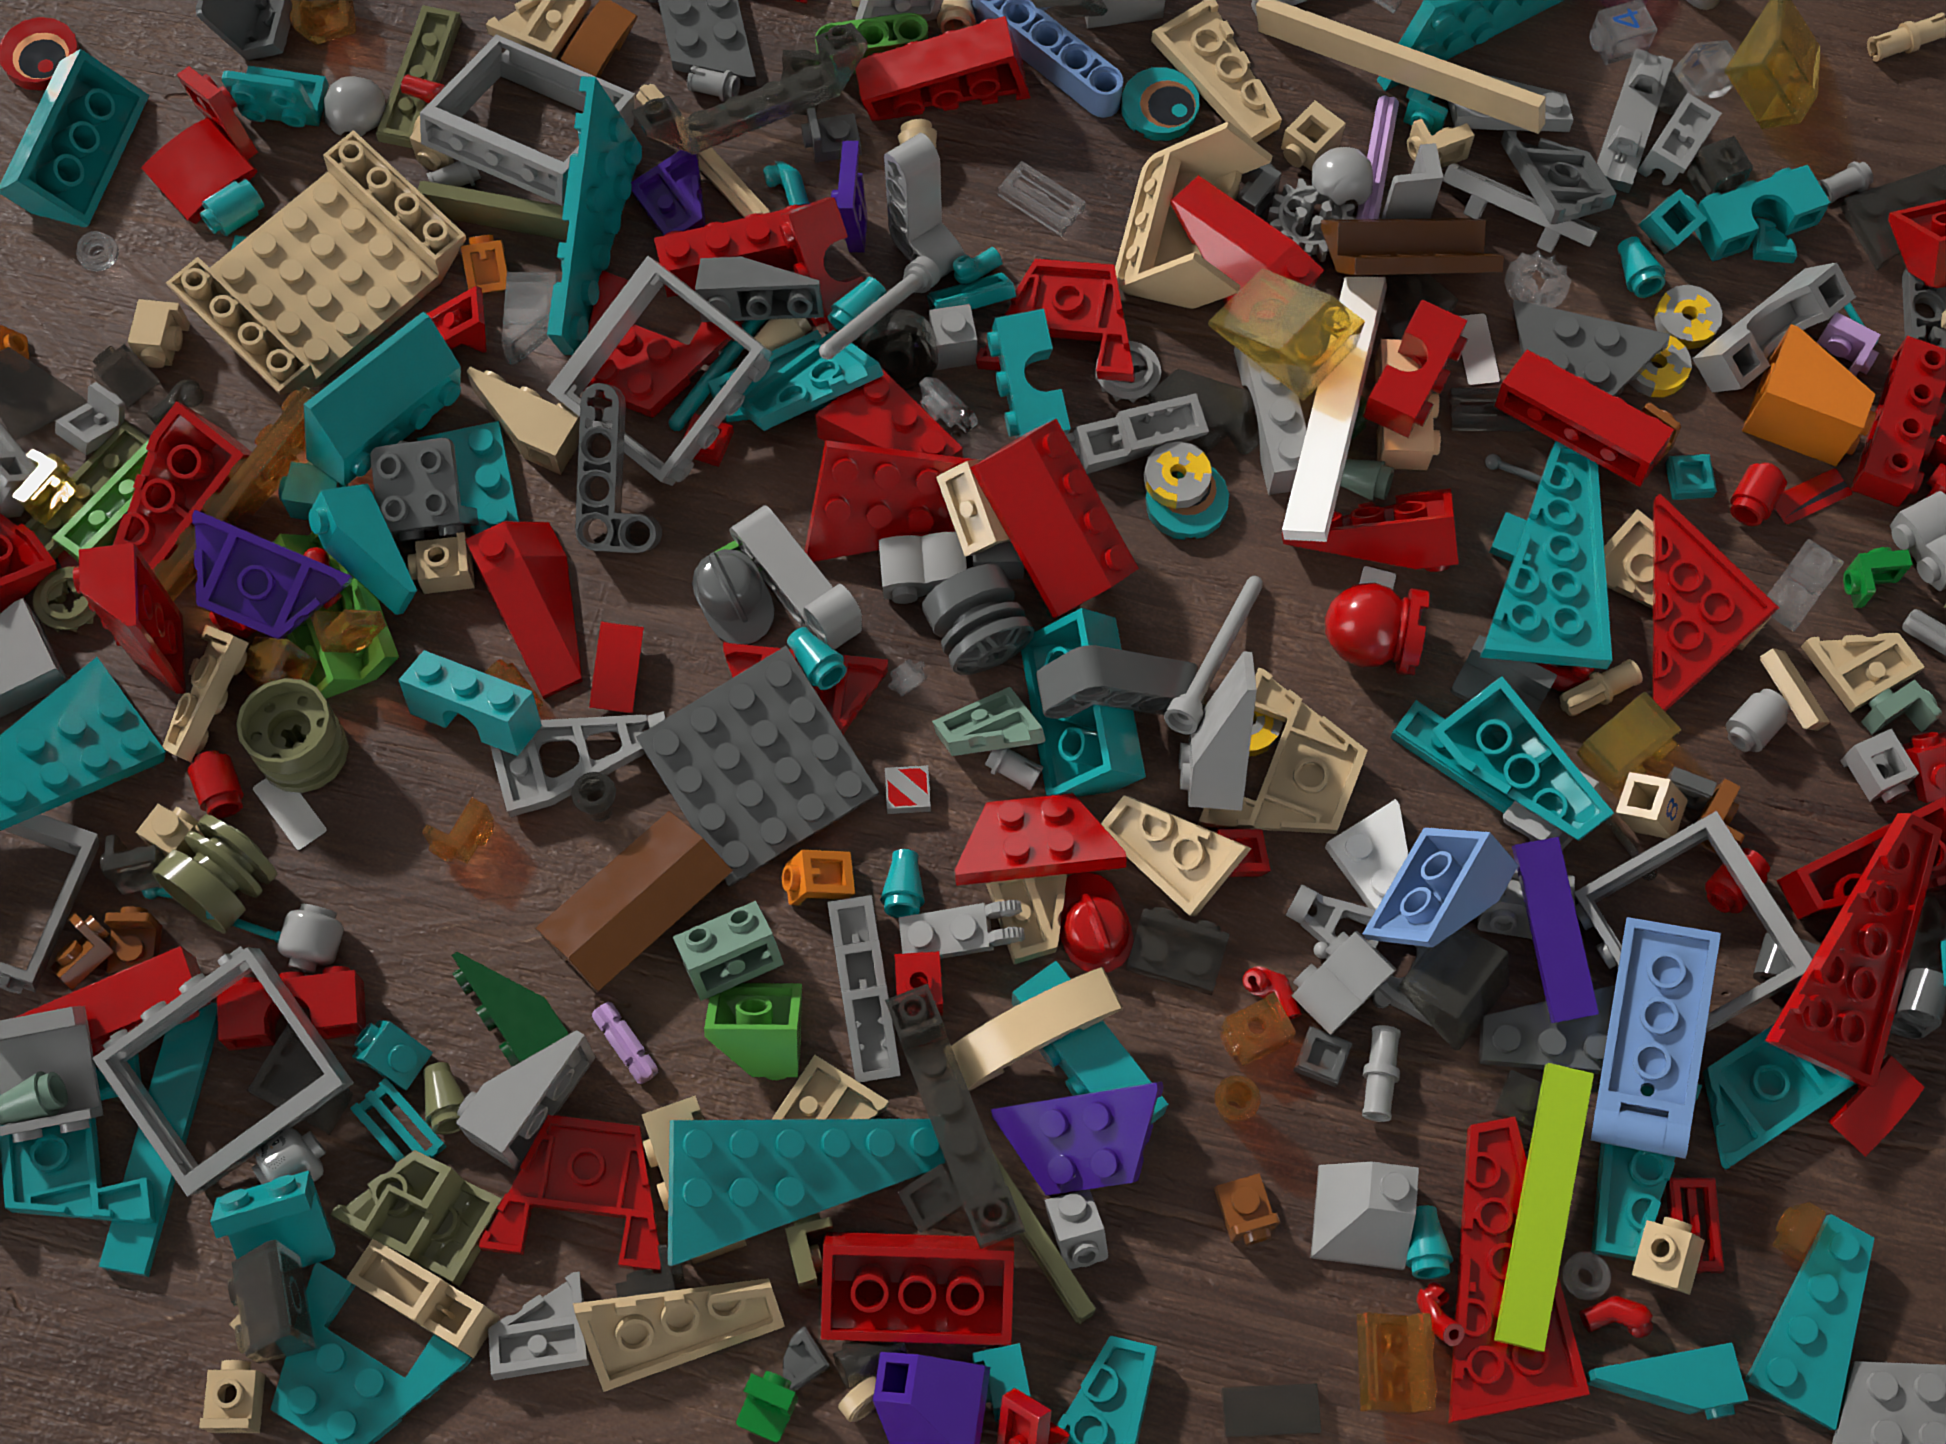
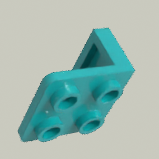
M248 66L246 73L224 71L221 79L225 88L235 100L241 115L249 120L264 122L266 119L276 120L293 127H303L305 125L319 126L324 99L329 87L325 76Z
M309 1170L295 1175L281 1176L271 1182L248 1189L234 1190L216 1198L210 1221L216 1239L228 1235L243 1278L248 1282H256L315 1264L317 1261L322 1262L331 1259L335 1255L336 1244Z

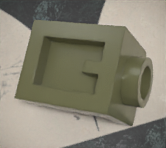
M815 1213L793 1221L794 1226L785 1228L800 1291L818 1287L816 1273L823 1271V1262L818 1243L809 1246L808 1241L824 1237L827 1232H834L831 1217L821 1219L820 1214Z

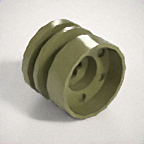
M279 679L268 682L252 692L240 708L236 723L239 741L269 783L285 792L296 793L316 790L333 780L344 766L349 750L346 731L317 687L299 679Z
M205 814L197 823V827L204 836L189 831L184 837L190 849L195 853V856L192 858L173 849L155 868L152 875L160 886L191 914L214 930L225 934L246 910L234 892L239 890L246 895L257 898L263 890L256 880L269 885L278 873L263 855L260 848L245 834L216 817ZM206 911H208L214 917V919H207Z

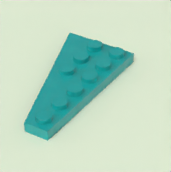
M1424 0L1398 44L1446 61L1564 0ZM1381 76L1377 78V82L1384 91L1400 84Z
M581 76L579 91L586 93L584 112L576 113L574 129L578 131L579 150L578 153H573L570 156L562 220L569 222L567 242H559L557 258L561 260L562 280L553 285L547 335L562 354L571 356L588 335L590 315L593 306L599 299V276L609 266L613 240L621 227V214L625 201L631 194V182L636 165L640 163L642 158L640 142L597 78L590 76Z
M1555 441L1480 658L1608 669L1612 662L1598 464Z
M98 657L94 658L0 735V831L164 762L166 751Z
M945 1119L670 1120L668 1265L674 1266L945 1166Z

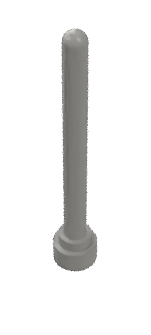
M920 256L906 266L902 281L820 346V356L826 360L832 359L913 292L925 293L929 291L940 280V270L937 264L925 256Z
M1252 576L1247 580L1186 694H1182L1171 701L1164 714V719L1167 725L1174 731L1182 734H1192L1199 726L1203 718V705L1201 701L1263 587V581L1260 577Z

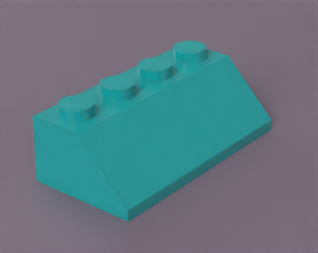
M82 49L62 59L0 183V194L32 214L81 227L89 226L150 95Z
M424 312L419 314L304 403L306 459L344 487L357 476L362 477L371 469L370 454L374 448L395 445L414 430L422 429L435 413L444 406L452 405L460 395L461 366L429 315Z
M1081 608L1034 632V637L1030 643L1021 650L1032 715L1042 726L1046 741L1037 744L1040 762L1044 766L1042 774L1046 796L1074 793L1076 797L1110 793L1146 777L1133 710L1093 704L1073 716L1051 719L1044 716L1036 673L1045 665L1067 652L1082 646L1097 645L1122 650L1115 617Z

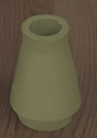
M439 1062L431 1064L423 1070L426 1124L432 1126L435 1134L446 1135L458 1132L461 1129L456 1124L460 1118L457 1113L465 1096L457 1084L448 1063Z

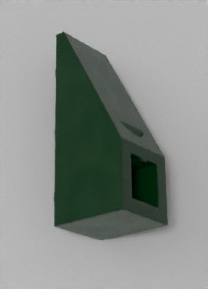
M459 952L451 955L459 969L452 972L453 976L466 996L474 991L480 999L482 1005L475 1010L489 1032L498 1027L506 1040L499 1045V1048L512 1067L569 1035L545 997Z

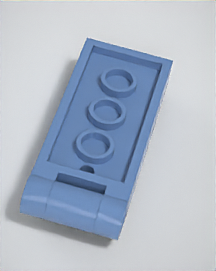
M1626 918L1591 1141L1686 1159L1721 933ZM1649 1086L1653 1089L1654 1093L1651 1096H1645L1641 1093V1088Z

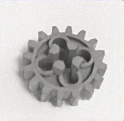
M1301 178L1298 179L1296 189L1286 184L1283 187L1282 195L1275 194L1267 221L1270 222L1271 226L1295 241L1310 257L1311 255H1317L1320 262H1324L1329 249L1321 230V220L1355 219L1353 218L1355 206L1354 204H1345V202L1341 206L1337 205L1330 197L1321 195L1313 185L1307 186L1306 182ZM1322 204L1319 216L1316 215L1312 219L1308 236L1302 237L1304 224L1310 223L1314 206Z

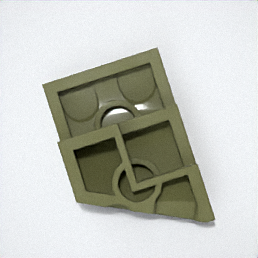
M414 1150L397 1162L390 1172L381 1174L368 1183L369 1189L346 1206L338 1205L331 1212L330 1215L334 1219L371 1240L374 1239L427 1271L460 1287L481 1251L479 1248L480 1239L485 1230L488 1231L498 1213L497 1208L502 1198L465 1181L451 1167Z

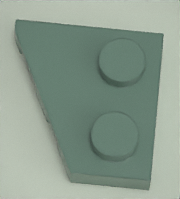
M1011 687L932 721L936 735L952 756L1040 744L1046 741L1042 726Z

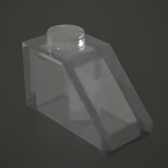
M507 272L502 347L508 365H517L549 338L547 330L553 285L559 282L556 272Z

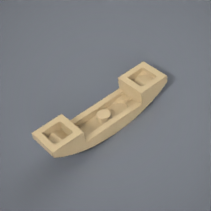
M1101 967L1059 984L1011 1008L960 1039L944 1051L962 1092L967 1093L1004 1073L1003 1068L1078 1028L1082 1030L1087 1029L1119 1012L1123 1007L1104 968Z

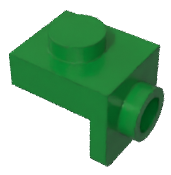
M1880 547L1868 553L1857 555L1843 576L1845 592L1851 595L1854 608H1863L1876 593L1875 584L1899 582L1913 565L1909 549L1892 551L1890 547Z
M765 1371L763 1378L751 1373L743 1391L746 1395V1400L736 1420L738 1427L774 1443H779L798 1402L796 1392L789 1390L792 1382L770 1371Z

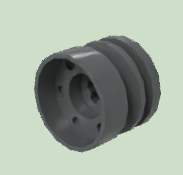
M984 564L957 573L935 587L922 603V610L934 634L944 637L941 641V648L949 656V664L952 670L959 675H972L1004 663L1023 650L1034 637V628L1031 622L1025 618L1023 607L1017 602H1013L1015 591L1004 570L998 565Z

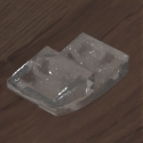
M925 377L919 382L923 398L920 403L934 420L937 421L941 418L950 428L957 424L965 433H968L978 424L974 412L944 382L931 377Z
M1808 539L1767 595L1779 607L1772 618L1794 632L1839 571L1844 561Z

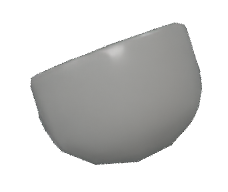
M356 76L342 77L330 85L325 96V123L338 135L354 130L359 136H363L366 132L379 126L386 108L385 95L372 80Z
M1337 147L1330 149L1322 154L1313 164L1312 185L1321 195L1330 197L1339 206L1351 199H1355L1358 205H1362L1372 194L1373 190L1371 161L1360 150L1355 148Z

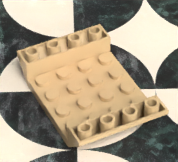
M354 130L323 154L328 170L327 173L209 268L197 257L166 282L167 286L280 395L321 385L442 282L460 251V246L466 240V235Z

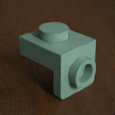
M1913 680L1895 693L1888 688L1868 703L1872 710L1861 722L1873 735L1905 713L1918 730L1923 732L1942 715V711L1938 707L1934 696L1926 689H1923L1916 680Z

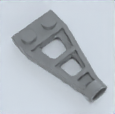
M664 711L648 716L645 714L541 720L542 726L518 756L490 746L508 815L514 817L552 806L646 754L636 736L643 733V729L651 728L666 719ZM611 731L620 735L622 747L618 752L599 760L590 758L586 739L590 735ZM570 741L574 743L580 755L578 764L558 777L551 778L546 776L539 754L541 746L547 742Z
M1301 885L1285 916L1300 923L1319 942L1324 941L1330 945L1337 938L1335 927L1340 919L1350 918L1368 925L1376 910L1326 897ZM1311 905L1317 908V914L1314 917L1307 913ZM1450 935L1433 948L1414 945L1417 955L1407 975L1402 978L1391 975L1378 989L1391 1001L1390 1004L1431 1027L1436 1022L1473 948L1472 945L1453 935ZM1368 940L1376 948L1379 941Z

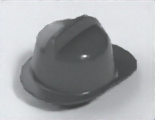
M729 549L713 552L701 560L694 571L692 586L695 597L709 626L720 639L727 643L748 645L760 640L767 634L773 624L775 608L772 597L756 565L749 556L738 550Z

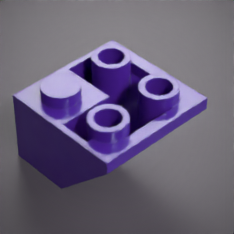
M880 1352L873 1402L889 1444H980L991 1367L918 1354Z

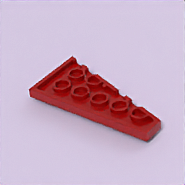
M825 440L804 550L805 553L815 562L879 550V540L888 537L924 536L940 532H956L936 477L965 461L977 459Z
M1898 813L1769 1032L1765 1042L1860 1086L1876 1088L1942 829L1912 813Z
M1516 1117L1473 1124L1467 1129L1455 1321L1463 1327L1464 1338L1461 1343L1453 1346L1448 1424L1590 1395L1559 1276L1556 1283L1544 1352L1494 1341L1527 1165V1158Z

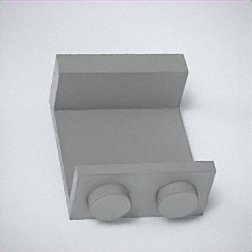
M73 1006L0 1020V1094L2 1095L39 1071L46 1074L50 1072L57 1073L63 1080L68 1094L67 1105L60 1108L57 1115L8 1123L0 1126V1136L12 1134L13 1143L43 1137L42 1128L59 1125L61 1133L90 1128L89 1118L103 1116L95 1062L92 1059L94 1056L85 1006Z

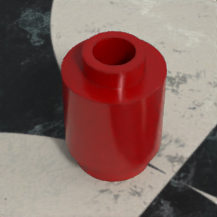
M1766 462L1750 465L1730 499L1732 505L1730 508L1731 515L1737 521L1748 526H1758L1762 521L1767 520L1787 486V480L1782 471L1777 466Z
M214 750L197 755L193 760L194 762L188 767L187 772L200 809L217 819L226 818L239 812L243 807L241 800L244 797V793L231 757Z
M1743 848L1742 851L1765 885L1768 880L1767 875L1770 873L1768 862L1756 851ZM1724 863L1705 883L1708 901L1721 912L1740 913L1749 903Z

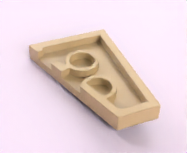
M205 625L201 639L208 641L205 653L200 659H193L188 673L192 675L191 683L193 687L191 693L184 694L178 701L162 746L164 750L189 762L192 761L195 754H199L205 747L209 737L207 730L214 714H219L224 708L228 698V692L226 691L233 675H237L242 670L247 659L246 648L249 644L248 642L208 625Z
M1125 795L1101 823L1126 851L1127 858L1190 916H1197L1252 849Z

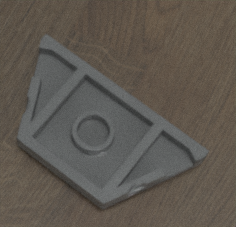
M658 0L673 70L693 73L690 70L693 65L720 73L730 70L733 71L734 76L743 79L744 85L757 86L738 0Z
M1504 130L1500 143L1550 224L1563 223L1612 208L1617 193L1590 152L1563 146L1543 138L1540 139L1538 146L1519 141L1516 136V130Z
M1514 300L1512 314L1513 319L1516 320L1522 355L1528 349L1616 397L1624 391V387L1630 381L1635 380L1646 369V364L1659 351L1663 352L1667 348L1670 334L1518 300Z

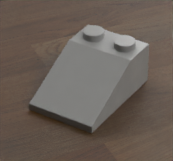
M1243 652L1204 707L1203 718L1196 731L1190 734L1189 743H1181L1180 789L1188 790L1189 807L1242 811L1257 692L1252 652Z
M576 1030L485 1082L477 1093L471 1092L460 1105L457 1113L460 1118L456 1122L470 1142L517 1172L548 1114L556 1115L596 1058L585 1035Z

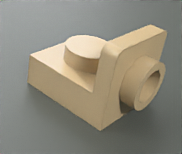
M1419 119L1413 122L1410 136L1407 139V148L1411 158L1415 161L1420 145L1436 143L1441 168L1468 158L1475 135L1468 123L1455 128H1443L1432 136L1423 120Z

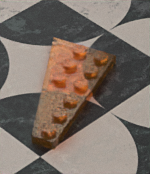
M303 386L300 391H293L285 399L281 406L283 411L274 425L268 424L260 431L255 439L257 447L248 458L240 459L232 467L228 475L231 480L221 492L217 491L208 498L202 508L204 514L236 526L235 522L241 515L249 512L253 516L279 488L281 478L288 475L291 462L299 463L300 460L296 456L301 451L306 452L304 403L319 392ZM193 525L188 526L179 535L176 541L178 548L169 560L163 559L152 570L173 601L197 576V570L194 565L196 537L195 526Z

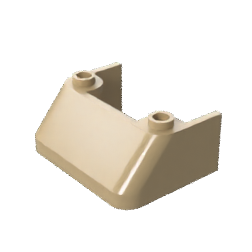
M1229 121L1152 155L1141 170L1115 266L1119 289L1128 295L1194 309L1239 293L1240 285L1201 257L1199 249L1189 240L1170 202L1198 175L1235 200L1240 191L1239 185L1242 174L1271 163L1273 156Z

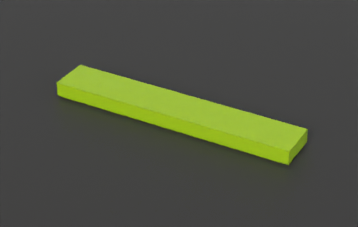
M1547 1063L1544 1067L1494 1341L1538 1352H1544L1594 1073Z

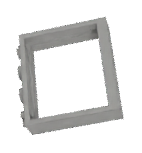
M496 34L420 112L421 144L559 205H563L570 156L562 162L461 117L500 76L584 112L586 93L579 91L581 76H595ZM597 78L629 128L634 125L635 93ZM579 146L573 151V153H578Z
M647 256L548 387L547 391L580 416V394L663 284L668 286L750 351L665 464L625 432L624 453L660 482L673 486L676 481L681 482L689 475L694 466L692 460L700 449L708 448L715 441L719 434L717 427L725 416L733 415L740 408L745 399L743 393L751 382L759 381L766 374L770 367L768 360L774 353L664 266ZM602 414V422L593 420V427L601 426L612 429V422L603 421Z
M1717 811L1574 892L1575 898L1579 903L1575 906L1578 920L1585 930L1593 927L1602 942L1595 947L1608 968L1611 969L1616 965L1619 967L1622 945L1596 903L1707 839L1710 841L1790 968L1708 1014L1706 1033L1800 981L1812 961L1808 951Z
M42 814L6 828L3 831L73 854L76 858L27 969L23 970L0 962V988L17 994H21L23 988L36 992L67 921V917L71 912L99 848L98 834Z
M240 946L232 953L224 954L217 961L220 965L219 968L206 977L201 973L189 979L179 988L182 993L169 1004L161 1001L150 1007L140 1016L143 1020L141 1024L130 1032L127 1029H122L111 1035V1039L103 1044L105 1050L92 1058L187 1197L202 1194L253 1157L259 1147L279 1135L282 1130L293 1128L354 1083L259 948L247 947L243 950ZM253 971L324 1075L198 1165L127 1061Z

